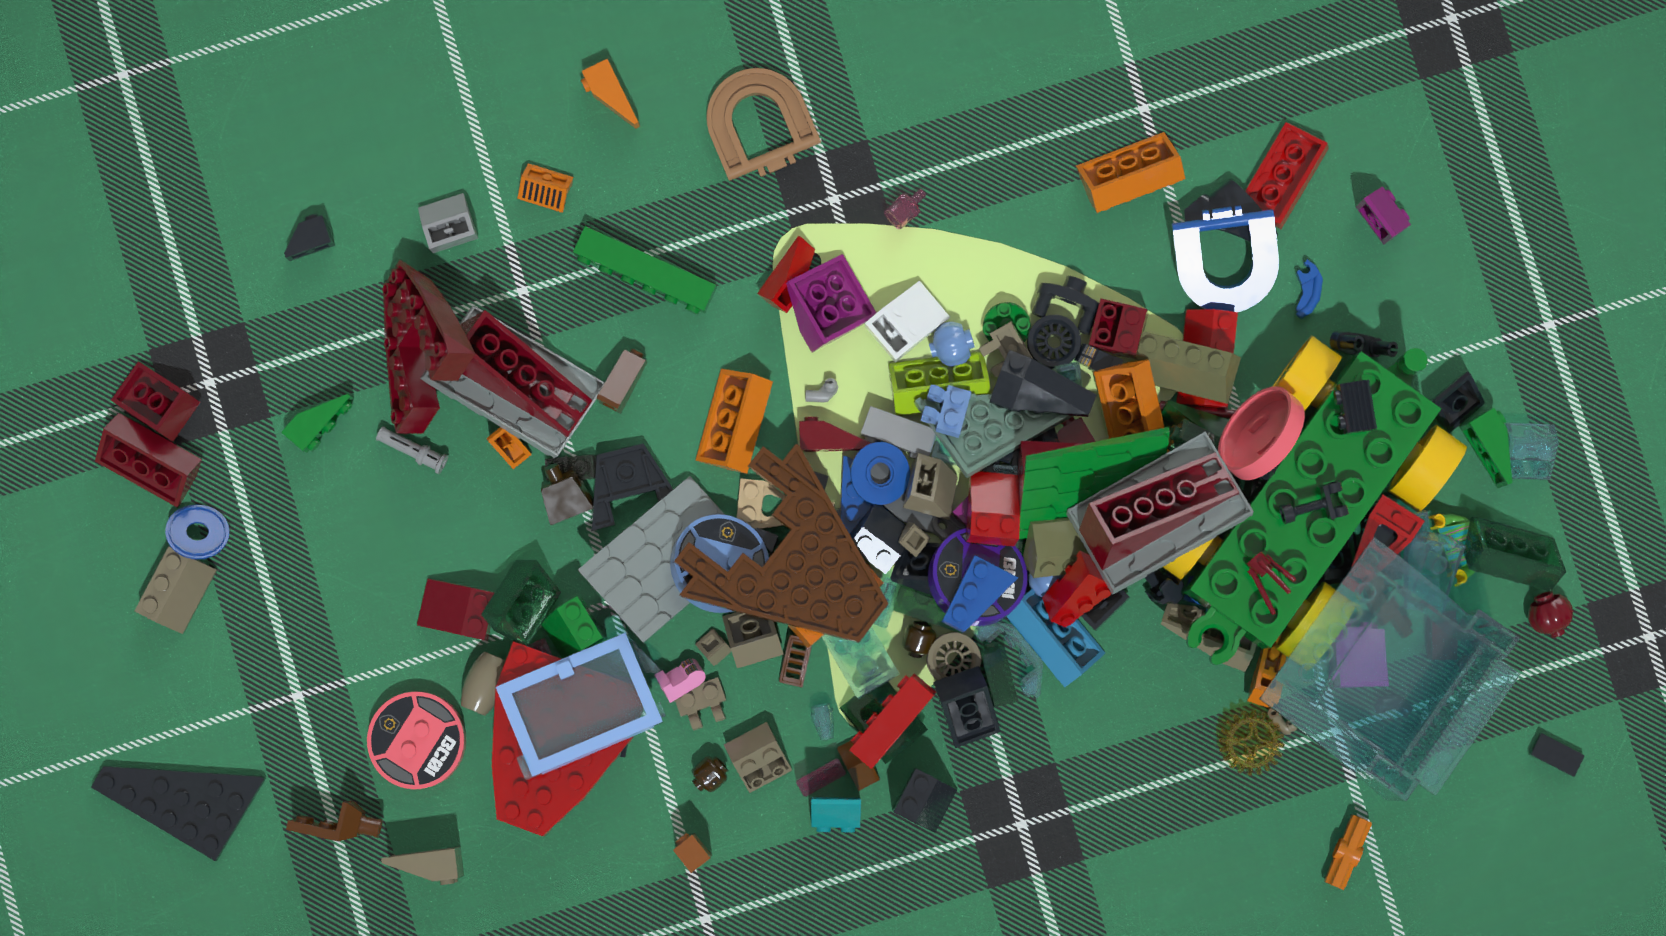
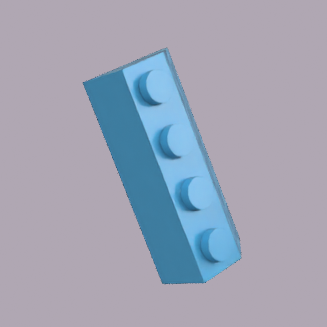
M1033 589L1023 596L1019 605L1007 616L1009 621L1024 637L1025 641L1029 643L1064 687L1081 676L1105 654L1078 619L1067 627L1051 622L1042 597L1036 595Z

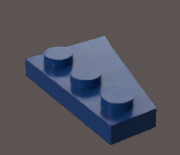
M974 555L941 622L964 633L1018 577Z

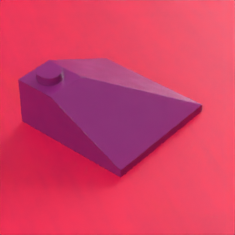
M843 254L786 283L799 331L812 353L865 324L876 314L874 307Z

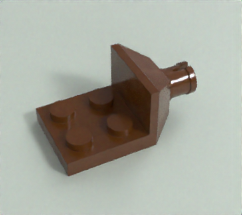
M350 800L342 802L338 823L326 820L315 823V818L300 815L296 816L295 819L288 820L286 830L338 842L363 834L379 838L383 819L367 817L365 815L366 812L355 801Z

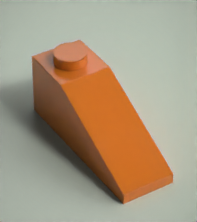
M608 59L582 71L584 78L581 79V83L586 93L591 91L594 98L635 129L640 127Z
M1280 636L1271 648L1261 649L1247 699L1249 702L1271 708L1278 696L1287 657L1275 649Z

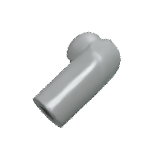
M828 378L819 390H806L805 402H828L837 393V381L833 378Z

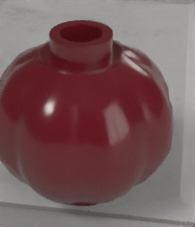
M1552 591L1535 596V602L1530 604L1528 610V621L1531 627L1538 633L1550 634L1552 638L1565 634L1564 629L1570 625L1573 619V607L1570 601L1561 594H1553Z

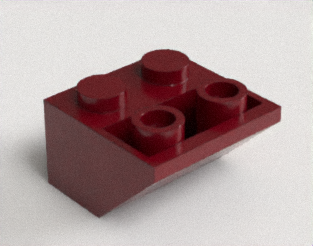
M1100 298L1089 345L1114 355L1137 360V351L1143 331L1145 330L1148 309Z

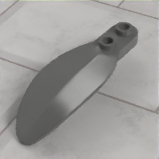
M876 463L871 469V478L877 484L886 483L890 477V470L886 464ZM906 490L896 501L883 505L906 524L908 521L912 522L922 531L933 533L942 541L953 533L967 528L952 515L947 520L903 508ZM943 523L946 529H940L938 524Z

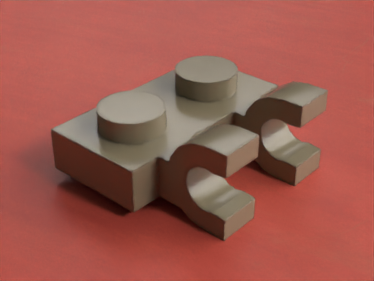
M1012 321L991 332L990 335L993 340L979 348L983 357L999 349L1004 359H1006L1009 350L1032 358ZM1004 361L991 368L995 378L999 376Z
M718 677L702 683L675 700L680 716L688 715L693 730L703 728L697 711L711 707L716 722L725 720L720 703L727 700Z

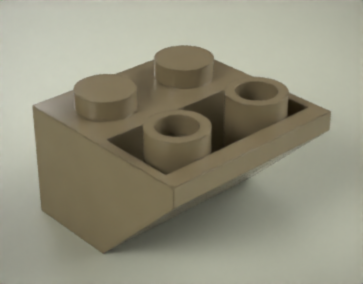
M918 453L910 467V478L903 508L949 520L958 476L941 459Z
M767 722L724 744L734 767L749 793L792 771Z

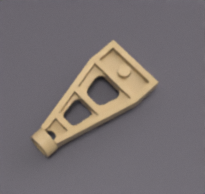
M740 479L737 518L750 525L753 529L785 526L773 516H764L762 508L763 498L766 495L779 497L782 501L786 496L766 481Z

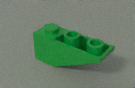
M346 394L298 413L281 433L306 453L309 450L314 451L321 443V436L325 432H331L336 426L337 422L335 420L340 414L345 415L353 406L351 402L354 398Z

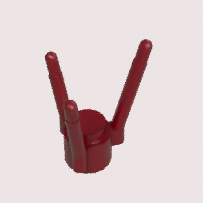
M1261 551L1247 563L1251 568L1247 572L1253 578L1270 613L1274 615L1276 613L1257 574L1263 577L1268 573L1287 594H1290L1291 590L1272 571V568L1274 567L1293 582L1296 581V578L1276 563L1268 554L1265 555Z

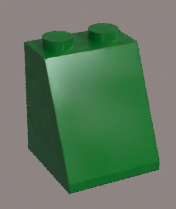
M579 596L556 608L541 622L562 659L607 640L583 598Z

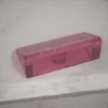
M836 758L796 780V784L803 796L806 797L841 778L846 772L839 759Z

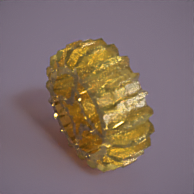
M1251 710L1250 717H1248L1246 711H1242V719L1237 714H1234V724L1229 720L1225 722L1230 729H1221L1220 732L1227 736L1226 738L1218 739V742L1226 743V747L1219 748V751L1228 752L1223 757V760L1228 761L1232 759V762L1229 764L1230 768H1234L1238 764V773H1242L1246 767L1247 775H1252L1253 768L1257 775H1261V766L1265 771H1270L1268 762L1273 765L1278 764L1273 756L1282 757L1283 754L1276 751L1277 747H1285L1284 743H1277V739L1283 738L1284 734H1275V731L1280 729V725L1271 727L1273 719L1268 718L1264 721L1266 713L1261 712L1257 718L1256 710ZM1249 723V728H1247V733L1244 737L1233 738L1240 726ZM1257 724L1267 731L1270 741L1263 740L1258 736ZM1251 736H1253V740L1262 742L1263 745H1254L1252 750H1250L1246 743H1240V741L1250 740ZM1233 745H1239L1244 748L1245 756L1247 757L1246 762L1236 755ZM1260 748H1269L1267 755L1262 760L1254 763L1257 751Z

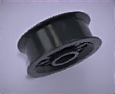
M1048 315L1039 319L1032 326L1027 338V349L1032 358L1050 369H1059L1070 364L1077 356L1081 346V336L1077 326L1070 319L1061 315ZM1053 325H1057L1056 331L1053 330ZM1048 326L1049 332L1044 327ZM1060 327L1065 329L1062 333H1059ZM1039 331H1041L1045 336L1039 335ZM1068 332L1070 337L1064 338L1063 336ZM1051 336H1056L1060 340V346L1057 348L1050 347L1047 339ZM1036 339L1042 340L1044 342L1036 343ZM1071 341V345L1064 342ZM1042 346L1045 347V348H1044L1043 350H1041V351L1038 350V347H1042ZM1063 348L1069 349L1070 351L1067 353ZM1046 351H1049L1047 357H1045L1044 355H1042V354H1044ZM1058 351H1059L1064 357L1059 358ZM1052 353H1054L1055 359H1050Z

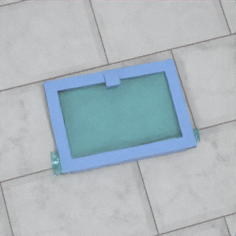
M626 633L496 687L523 755L516 758L525 780L548 773L652 729L654 726L663 723L662 717L666 716L661 703L655 704Z

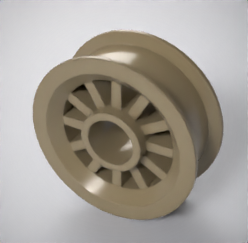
M946 633L935 639L926 656V662L931 675L936 680L948 677L946 673L950 668L951 676L955 674V669L958 673L962 672L960 667H963L965 670L976 666L980 667L981 655L978 646L970 637L961 633ZM950 641H953L952 649L948 644ZM957 642H960L962 644L960 645L958 650H956ZM942 645H945L947 652H945L940 647ZM966 646L968 650L961 653L963 648ZM938 651L944 654L943 657L936 655ZM952 652H956L960 657V661L956 666H950L947 662V657ZM970 654L971 659H966L964 656ZM936 660H943L942 663L936 664ZM963 662H971L969 667L963 664ZM946 665V667H945V669L943 670V672H941V671L939 670V668H941V667H943V666Z

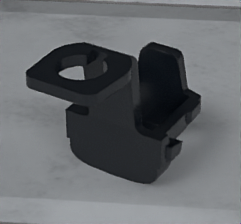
M1158 569L1145 577L1150 587L1144 592L1152 602L1161 603L1162 605L1171 602L1175 605L1183 599L1181 593L1184 586L1183 580H1180L1168 570L1162 573Z

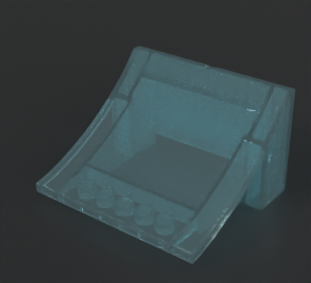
M1373 537L1259 699L1344 764L1385 800L1407 801L1418 784L1431 794L1437 795L1520 676V673L1501 661V659L1507 658L1520 637L1480 609L1465 612L1425 576Z

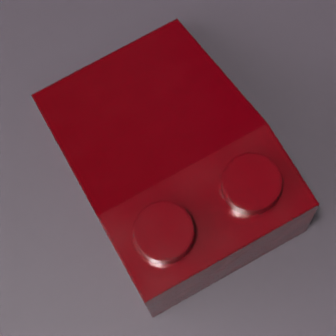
M139 361L111 399L113 403L172 442L200 404L190 394Z
M427 579L417 626L488 641L498 594Z

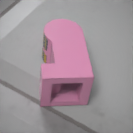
M695 659L685 660L679 667L666 674L663 670L655 674L662 691L670 703L701 685L706 677Z

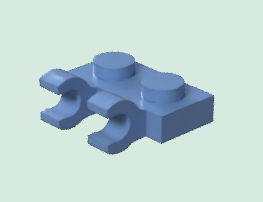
M931 385L927 400L942 403L941 412H938L932 407L925 406L921 421L937 425L935 432L959 438L971 391L948 385L947 391H944L939 386Z

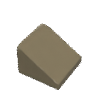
M908 521L898 542L912 555L917 557L931 538L914 523Z
M714 629L710 630L695 643L713 666L717 665L731 652V648Z

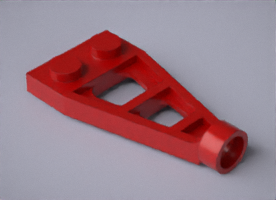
M1382 494L1369 514L1351 570L1342 585L1359 595L1364 585L1412 542L1425 520ZM1381 524L1396 531L1398 535L1396 541L1388 548H1380L1373 540L1376 529ZM1368 548H1372L1381 554L1380 560L1370 569L1361 564V559ZM1353 577H1359V578H1360V583H1358L1357 581H1355V580L1352 579V578H1353Z

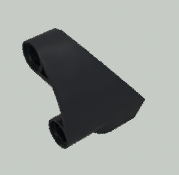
M1229 179L1210 196L1208 194L1200 196L1184 210L1186 222L1203 219V210H1208L1209 217H1212V209L1231 207L1232 214H1235V206L1241 205L1242 214L1262 211V209L1236 182ZM1248 225L1216 229L1250 242Z

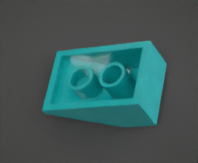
M812 797L811 827H816V832H831V827L841 828V832H855V828H860L861 798Z

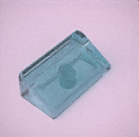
M886 577L883 579L884 584L880 589L889 604L873 624L882 628L888 627L901 588V584L892 582L890 578Z

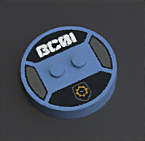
M716 514L699 518L686 527L672 549L670 568L673 581L681 593L693 577L676 565L674 561L688 542L727 572L742 553L761 567L764 566L769 557L763 540L750 525L732 516ZM686 599L691 604L705 611L714 613L732 612V610Z

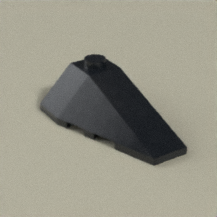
M1009 350L989 403L1016 412L1029 410L1042 414L1043 412H1055L1059 415L1088 417L1097 395L1036 360Z

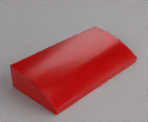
M1287 122L1284 124L1245 191L1262 211H1274L1275 227L1279 229L1283 228L1329 149L1327 142Z

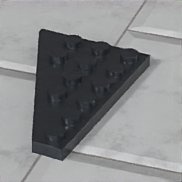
M103 766L91 788L210 859L217 861L266 779L262 776Z

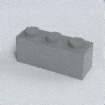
M870 406L861 431V436L865 437L864 440L870 443L886 442L892 444L900 450L909 452V457L913 459L916 458L918 453L930 456L936 439V434L931 427Z

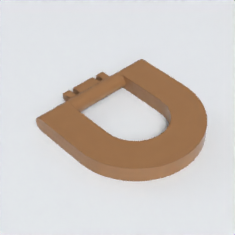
M752 68L736 72L726 78L716 88L710 99L707 109L708 131L729 181L757 169L760 177L766 175L764 167H767L769 173L787 167L785 158H788L790 165L796 163L793 154L821 143L800 92L790 80L775 71ZM754 95L765 96L774 101L779 107L793 142L747 160L732 124L733 112L738 103L743 99Z

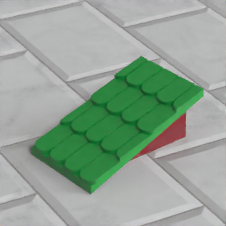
M1169 427L1091 443L1021 441L1017 470L1020 500L1019 539L1027 538L1031 521L1068 518L1066 515L1068 509L1167 454Z

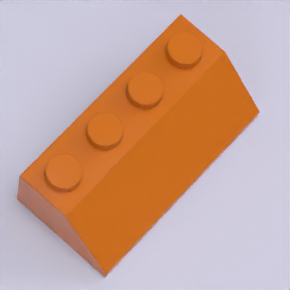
M1165 132L1076 165L1088 199L1096 213L1106 211L1111 207L1129 202L1137 197L1153 193L1158 189L1174 185L1186 179L1181 156Z
M1149 360L1126 362L1094 372L1109 439L1165 428ZM1169 444L1167 447V453L1170 452Z
M721 369L695 461L731 471L748 473V465L752 459L773 381L752 373Z

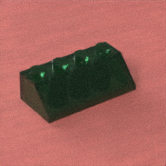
M1476 516L1471 517L1463 551L1469 570L1551 591L1566 573L1553 537Z

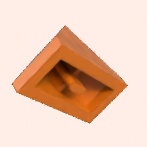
M501 427L486 438L512 469H515L532 455L520 439Z

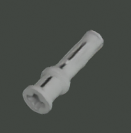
M384 426L381 427L376 436L377 441H381L415 458L417 464H424L434 469L437 474L442 472L448 461V455H441L431 450L428 445L420 446L386 429Z

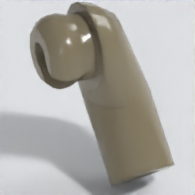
M1273 707L1269 709L1268 716L1272 725L1283 734L1291 735V732L1297 730L1293 719H1288L1285 722L1278 708Z

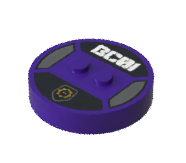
M967 528L945 539L933 554L928 569L929 587L935 602L946 613L974 555L1018 577L971 625L987 626L1001 621L1019 605L1027 587V569L1025 561L1016 546L966 542Z

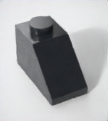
M309 215L304 218L305 221L298 224L284 252L285 257L289 261L335 246L327 221L322 215Z

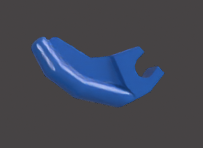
M1308 259L1304 262V265L1308 267L1309 272L1304 274L1298 270L1295 273L1303 293L1296 307V315L1300 319L1313 312L1320 301L1323 278L1317 267Z

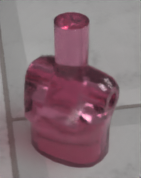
M919 189L911 197L902 193L884 211L886 218L894 227L902 229L920 213L917 204L926 197L925 192Z

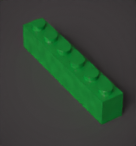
M586 226L573 251L574 255L577 256L576 260L587 266L593 263L599 266L598 270L609 276L615 273L621 276V281L632 286L634 282L642 285V290L652 295H655L656 292L664 295L663 299L674 305L680 302L686 305V310L697 315L699 312L706 313L717 289L714 283Z

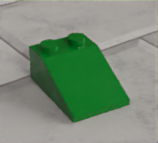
M1492 408L1459 428L1498 489L1512 483L1508 432L1505 426L1506 419L1499 410L1496 411L1495 408Z

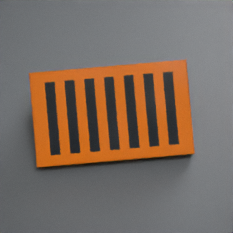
M528 163L521 176L517 199L563 213L566 197L574 177Z

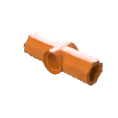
M1351 815L1343 837L1336 843L1332 854L1333 860L1324 882L1342 890L1345 889L1353 868L1358 865L1364 850L1362 846L1372 825L1371 822Z

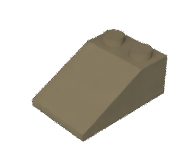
M461 847L381 858L382 864L431 881H440V885L453 884L458 882V878L464 876Z

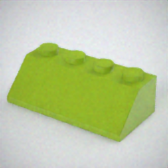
M981 352L971 353L967 362L955 365L954 367L943 364L938 357L888 363L896 415L919 413L920 411L915 406V400L918 398L922 400L927 399L931 385L939 386L944 391H947V387L950 385L971 391V394H990L989 376L985 358Z

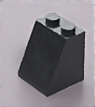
M914 767L892 811L935 833L957 789Z

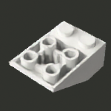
M918 281L865 322V328L896 363L947 321L950 316L925 286Z

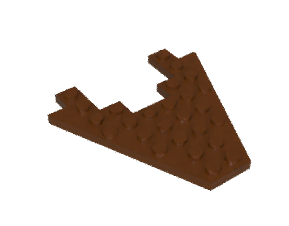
M796 443L783 461L763 446L748 467L786 496L772 516L791 531L763 567L742 553L728 572L688 542L674 563L693 578L679 596L859 643L889 603L800 446Z

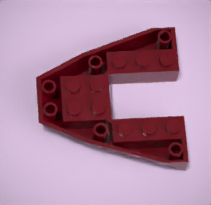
M399 260L382 288L384 301V347L387 360L391 422L395 426L396 433L423 434L440 409L435 388L420 378L428 370L430 380L458 381L476 353L451 306L432 280Z

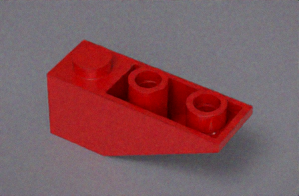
M798 236L757 294L772 307L788 313L792 307V302L786 283L809 270L815 249L802 237Z

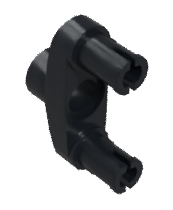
M1067 276L1063 286L1040 283L1037 290L1038 297L1032 314L1040 318L1045 317L1051 300L1056 298L1082 308L1083 313L1077 328L1080 333L1090 335L1099 302L1083 294L1087 282L1073 276Z
M1334 331L1330 337L1331 349L1343 354L1356 355L1362 351L1369 357H1379L1381 355L1395 357L1398 352L1391 351V348L1398 349L1396 342L1382 341L1380 338L1364 334Z

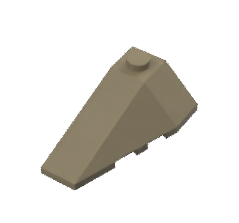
M1167 603L1161 625L1186 640L1187 631L1191 623L1200 617L1205 610L1198 609L1196 606ZM1216 628L1207 629L1203 633L1202 641L1197 648L1211 656L1224 643L1222 632ZM1243 636L1235 655L1222 664L1245 672L1254 656L1256 644Z

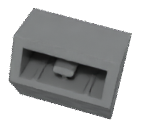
M464 193L418 208L422 228L432 253L479 239Z

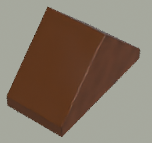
M849 741L837 747V750L858 791L880 779L874 767L870 769L849 751L854 745Z

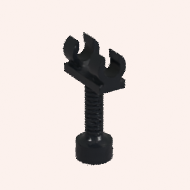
M1341 481L1320 485L1322 499L1298 506H1291L1290 503L1279 505L1283 523L1295 522L1297 515L1323 509V507L1326 510L1327 518L1331 520L1348 515L1347 505L1333 507L1330 494L1343 490Z

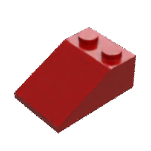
M978 471L969 477L966 542L1015 546L1019 540L1020 531L1018 475Z

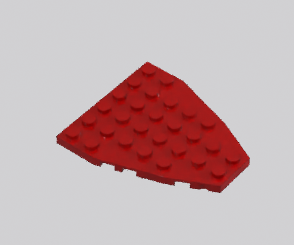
M513 641L496 687L561 659ZM577 666L572 668L575 674L561 680L558 674L512 693L537 757L541 760L642 717L644 708L635 686L588 668ZM495 689L492 775L496 819L544 837L567 813L585 799L602 778L604 772L618 758V755L631 742L634 736L543 775L540 773L532 777L497 689Z

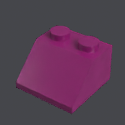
M1382 186L1365 197L1356 206V209L1384 245L1411 224L1409 223L1410 218L1406 211L1402 208L1399 209L1395 204L1396 199L1391 191L1385 190Z

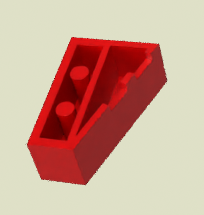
M1079 551L1076 555L1077 561L1073 566L1068 565L1066 567L1064 577L1061 580L1057 579L1042 597L1050 621L1063 627L1073 624L1076 619L1111 595L1089 554Z

